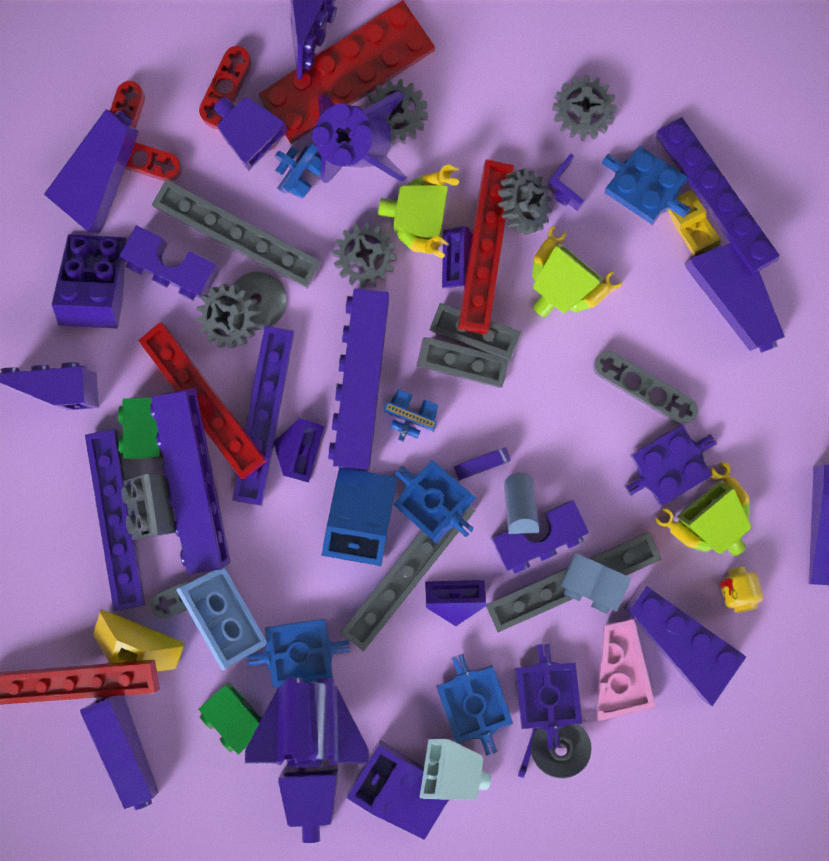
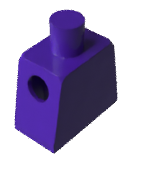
M224 96L214 107V110L223 117L217 125L220 134L248 171L288 132L282 120L248 97L243 98L235 105Z
M338 769L281 772L278 777L287 825L289 827L302 826L303 843L319 842L320 826L330 825L332 822Z

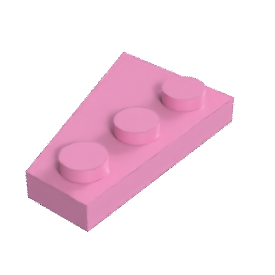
M630 618L603 625L596 720L601 721L655 708V701L635 620Z

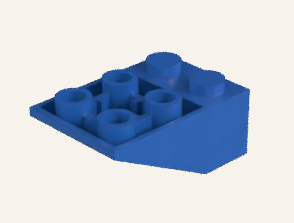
M339 467L321 556L382 566L397 477Z

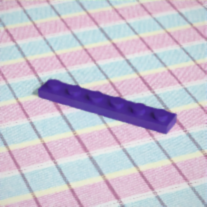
M683 117L657 130L656 137L681 173L688 177V183L752 275L778 261L779 253Z
M264 326L245 432L266 458L267 462L245 480L241 479L237 474L232 501L263 506L295 333L292 330Z
M117 430L85 434L113 610L118 611L145 606L136 544L126 527V518L129 515L127 504H124L121 493L125 478Z

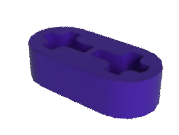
M504 447L454 466V470L460 481L510 462L511 459L507 448Z

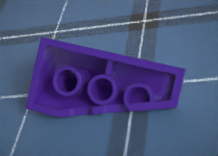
M829 465L813 466L809 584L829 585Z

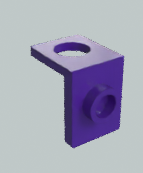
M570 154L549 180L547 186L554 193L552 196L557 202L564 206L568 204L578 211L585 200L559 181V178L572 163L574 155Z

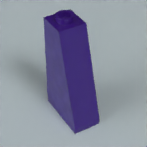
M105 109L44 193L48 199L87 232L100 233L103 229L139 133L131 125L133 119L121 110L114 112Z
M731 243L692 257L685 263L688 272L749 351L759 348L762 353L778 347L776 341L784 338L785 335L760 272L758 271L752 275Z
M105 697L80 709L81 716L123 808L127 809L134 806L135 810H139L151 805V799L159 791L125 697Z

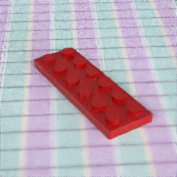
M402 0L317 55L311 70L306 69L302 79L297 78L295 69L258 93V96L267 110L285 123L288 131L285 137L290 144H293L315 129L316 123L320 118L318 98L321 94H325L335 105L340 103L353 105L376 90L378 84L382 86L387 80L393 79L433 53L435 46L405 1Z

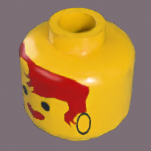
M745 567L728 570V576L720 582L726 607L734 609L735 613L759 608L758 603L763 600V592L758 575L754 572H746Z

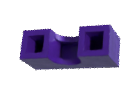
M137 225L135 226L120 255L127 262L126 268L139 275H142L143 271L153 275L152 281L163 287L168 288L169 284L180 288L178 291L180 295L194 301L195 297L201 299L202 295H207L220 270L216 264L189 251L180 265L175 267L165 266L162 256L168 245L162 237Z
M574 500L544 513L549 524V531L541 541L531 542L523 533L508 534V530L491 537L492 543L506 571L512 569L514 574L529 568V561L540 557L541 561L555 556L558 554L556 548L565 544L568 548L584 542L582 536L588 534L589 531Z

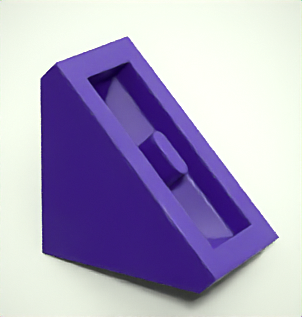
M466 226L443 230V239L449 245L443 244L445 256L442 261V288L464 286L472 232Z
M299 418L274 441L283 476L309 483L325 426Z
M484 580L425 581L426 608L454 626H458L486 607Z

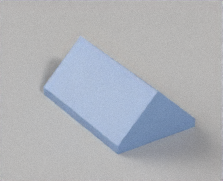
M225 567L221 570H214L177 589L178 594L222 671L268 644Z

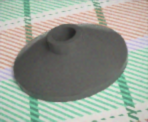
M251 272L243 275L233 284L240 285L239 292L242 290L250 291L247 297L248 300H251L255 294L261 296V302L253 305L254 310L261 311V314L254 317V320L258 321L260 326L252 327V330H264V326L272 327L282 318L287 305V297L282 284L275 277L264 272ZM228 297V298L231 299V301H232L233 303H235V304L239 303V302H238L237 300H235L234 298Z
M567 725L558 729L560 746L567 750V753L563 756L555 752L557 748H547L546 730L537 729L531 741V754L536 766L543 773L553 778L566 779L576 776L585 769L591 757L592 746L587 732L581 725Z

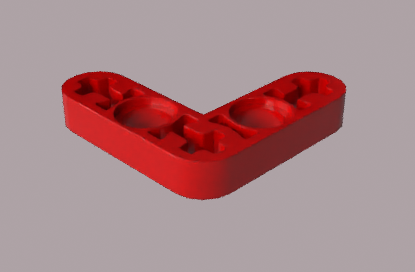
M232 46L227 49L199 107V114L203 122L218 130L217 125L222 118L213 115L210 119L207 110H213L216 103L224 96L234 103L251 68L250 55L242 46ZM239 55H242L241 57L244 63H238L236 65L234 70L236 76H238V78H236L233 74H231V71L234 67V64L231 59L232 57L237 59ZM222 80H230L233 82V89L231 92L223 94L218 91V84ZM279 141L270 150L274 149Z
M134 81L121 83L116 90L110 108L114 112L121 110L133 119L131 125L135 128L145 102V94L139 84ZM134 90L137 98L130 99L128 107L133 111L131 113L126 110L128 100L124 95L125 93L130 94ZM137 142L133 146L125 168L162 181L167 179L170 182L178 179L182 173L181 163L175 155ZM140 151L147 153L148 160L144 165L136 166L133 164L132 159L135 153ZM154 156H157L156 160L158 163L164 165L171 161V164L175 167L174 170H168L167 174H165L162 167L154 165Z

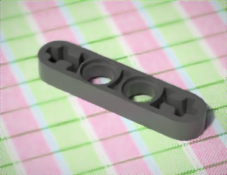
M606 351L599 354L594 360L593 369L597 376L675 423L686 424L696 418L698 407L694 400L616 353ZM612 359L611 365L618 370L622 365L626 367L620 374L618 381L614 379V376L618 373L610 369L606 373L602 371L603 365L600 363V360ZM634 372L639 375L640 385L637 388L632 389L625 384L624 378L627 373ZM654 387L662 388L666 394L665 401L661 404L654 403L650 398V392ZM673 395L676 397L673 403L678 406H682L685 403L688 405L687 411L690 412L689 416L685 415L680 418L678 416L680 411L673 406L669 407V411L665 409L671 402Z

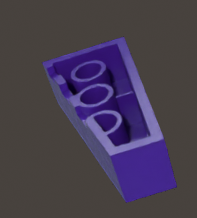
M640 584L624 609L680 672L682 677L692 686L700 698L713 707L746 659V656L648 586Z

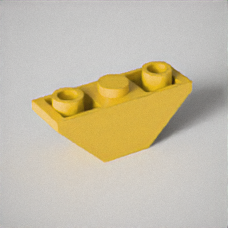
M103 609L99 613L93 633L95 640L109 663L155 660L157 672L176 669L185 645L182 641Z

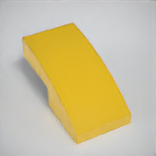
M692 190L677 196V200L691 208L685 218H682L671 209L668 210V213L693 257L719 246L721 238L707 220L706 210Z

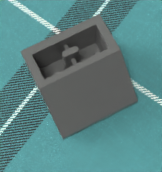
M144 474L124 481L121 493L123 502L127 504L129 516L126 518V527L128 533L132 535V540L175 533L173 508L170 506L168 499L170 487L168 479L165 478L164 474Z

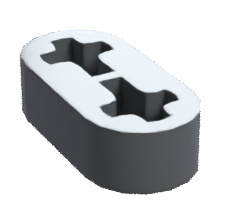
M194 580L184 582L156 594L150 604L153 614L158 618L164 619L187 611L177 589ZM162 596H164L165 600L173 598L177 600L176 604L169 607V613L165 609L160 610L158 608V604L162 602Z

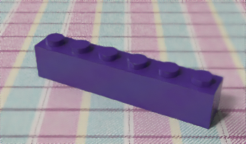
M354 288L353 296H347L346 314H351L349 325H344L342 343H347L346 355L341 354L339 360V372H344L342 384L337 383L335 401H340L339 413H334L332 419V430L337 431L336 442H330L328 460H333L334 467L370 470L390 298L389 292Z
M196 388L152 396L150 411L157 424V445L163 453V474L169 482L170 491L168 499L170 506L174 508L175 533L180 537L181 562L183 566H186L187 574L221 570L231 562Z

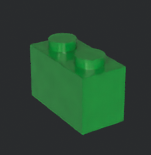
M151 397L122 398L123 406L118 408L119 423L123 424V435L119 436V451L124 453L125 459L163 458L162 450L158 447L156 440L158 432L156 420L153 419L150 411Z
M230 681L198 709L202 713L200 715L202 722L209 729L215 728L222 736L219 738L222 745L229 752L234 750L237 755L247 748L262 719Z

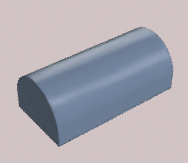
M525 473L512 474L504 482L508 534L539 533L534 480Z

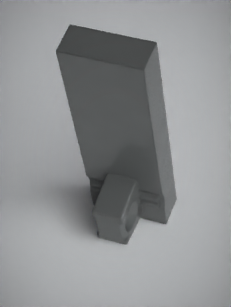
M442 303L439 304L429 329L431 333L509 361L513 360L523 336L522 331L491 320L487 334L457 329L460 310Z
M423 337L416 367L503 388L509 360L489 353Z

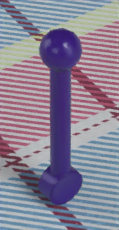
M533 728L518 777L524 778L531 756V741L538 728Z

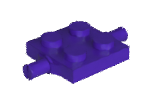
M683 425L676 426L630 454L637 466L639 478L625 485V489L629 490L627 492L630 496H633V494L646 487L652 492L660 506L665 505L713 476L704 462L702 453L717 445L716 440H713L714 437L709 434L696 443L690 438Z
M543 644L537 645L539 663L531 667L515 668L521 729L538 728L546 730L547 748H561L558 729L567 725L582 724L576 663L559 664L551 662L550 644H544V652Z

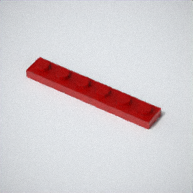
M485 159L483 163L457 329L482 334L489 332L506 218L501 216L504 208L498 205L499 202L503 201V197L498 194V191L504 189L501 181L507 179L508 173L513 172L514 165L488 159Z
M159 322L138 340L175 391L196 388L204 430L241 479L245 480L267 462L266 458L164 323Z
M155 660L0 672V705L156 693L160 689Z

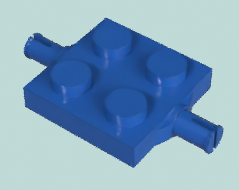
M639 146L633 155L623 163L610 154H607L603 159L602 165L615 172L614 178L606 186L604 193L651 225L655 223L661 214L669 209L682 218H685L691 208L677 200L678 192L686 184L688 177L643 147Z
M433 460L421 472L415 475L410 473L404 466H401L399 469L406 477L398 470L396 471V477L402 480L406 486L393 505L437 544L447 531L453 527L462 533L464 537L470 535L462 526L466 527L470 532L473 531V526L466 522L462 516L476 499L473 494Z
M324 618L265 627L268 643L265 652L253 653L247 657L250 660L248 662L249 667L267 664L271 672L273 688L285 684L286 678L292 677L303 678V683L315 682L317 678L333 679L331 664L333 654L350 652V646H348L350 643L348 639L331 642L327 634Z
M459 654L461 667L457 656L451 658L458 675L449 681L436 685L456 743L469 739H481L485 755L488 756L491 755L487 743L490 744L493 754L498 752L492 734L502 727L513 724L493 665L480 670H469L464 654Z

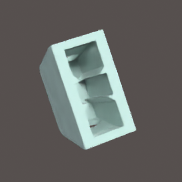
M429 739L420 798L476 800L479 789L487 790L491 784V775L488 772L482 771V755L449 739Z

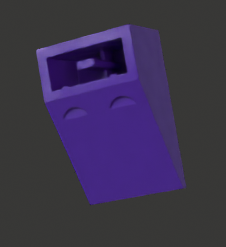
M291 0V30L298 79H302L306 69L311 70L316 57L314 51L317 46L321 47L323 45L327 32L325 30L327 23L332 24L335 19L337 7L334 6L336 0Z
M68 234L51 304L59 326L118 329L123 302L125 261L120 255L127 243L126 237Z
M79 362L61 363V368L58 369L50 368L49 365L31 366V371H19L17 367L0 369V383L54 406L67 410L99 408L97 374L87 369V366H80Z
M381 739L370 754L369 763L364 764L349 788L346 797L372 815L424 840L449 801L420 798L424 767Z

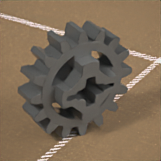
M585 75L583 82H579V79L575 76L572 79V86L565 82L561 88L563 92L557 91L555 99L558 102L553 104L552 110L559 113L555 115L554 121L563 122L560 128L561 132L567 129L571 131L569 138H573L577 133L580 134L581 141H584L587 134H590L594 140L598 136V130L605 134L608 130L607 124L612 125L615 119L611 114L616 112L617 106L611 103L616 96L615 94H607L610 87L608 84L603 87L599 86L600 78L598 77L594 82H589V76ZM579 92L576 98L567 100L572 94ZM581 104H585L586 109H588L589 111L583 112V107H581ZM603 116L598 122L590 125L593 118Z
M399 79L395 86H393L391 80H387L386 88L378 84L376 86L378 94L369 93L368 96L371 103L365 104V108L397 91H401L405 97L392 111H397L401 107L402 114L396 113L392 117V113H390L385 118L391 127L390 142H392L391 145H394L396 138H400L402 144H406V136L408 135L415 140L417 138L416 129L424 130V123L420 120H428V113L422 111L427 108V101H420L423 97V92L419 90L414 93V84L412 82L407 87H404L402 79ZM410 101L415 106L416 115L408 108Z
M527 168L508 173L507 179L501 181L504 189L498 191V194L503 197V201L498 203L500 207L504 208V212L501 215L502 218L508 217V227L515 226V232H523L524 235L543 230V224L549 223L546 214L552 212V209L548 207V202L552 201V198L547 196L546 193L549 188L541 184L543 177H535V171H527Z
M365 223L364 230H360L357 224H354L353 233L350 234L347 230L343 231L344 241L336 239V244L340 247V250H333V256L340 259L334 262L335 268L343 267L340 277L345 278L349 275L350 285H353L357 280L360 281L361 288H365L368 281L371 282L373 287H376L377 278L385 282L387 277L384 272L394 271V267L389 262L397 261V255L390 253L396 249L395 243L387 244L390 234L386 233L381 236L380 226H377L372 231L370 230L369 223ZM365 237L372 238L379 243L372 244L366 241ZM355 241L352 252L345 255L348 246ZM360 245H363L367 254H370L368 260L369 267L361 257ZM385 256L381 267L375 271L374 266L377 260ZM350 267H357L363 270L365 274L356 273Z
M220 284L219 288L211 287L209 289L210 295L201 296L205 304L196 308L202 312V316L196 318V322H203L204 324L199 330L200 333L208 332L207 341L213 342L217 340V347L219 348L225 347L226 344L228 348L237 347V343L239 345L246 344V337L251 338L256 335L252 327L260 326V323L254 320L256 315L261 314L260 310L253 309V305L256 304L257 300H248L247 297L250 291L242 290L239 292L240 285L237 284L231 285V287L228 284ZM226 296L234 298L239 303H233L231 299L227 298ZM218 329H223L226 334H223Z

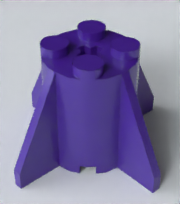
M397 91L367 108L342 103L335 105L325 94L319 96L320 118L313 130L312 138L317 150L321 154L320 179L324 183H329L342 167L364 168L375 166L399 181H404L407 178L387 157L392 142H390L391 127L385 118L405 97L401 91Z
M298 677L286 678L285 684L277 688L245 750V764L281 765L284 760H287V766L297 767V771H304L306 767L322 766V760L330 759V765L337 763H369V749L332 678H317L315 683H303V678Z

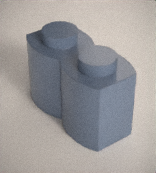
M574 553L559 586L566 588L563 593L564 595L580 601L582 596L593 601L591 607L608 614L610 609L618 611L632 578Z

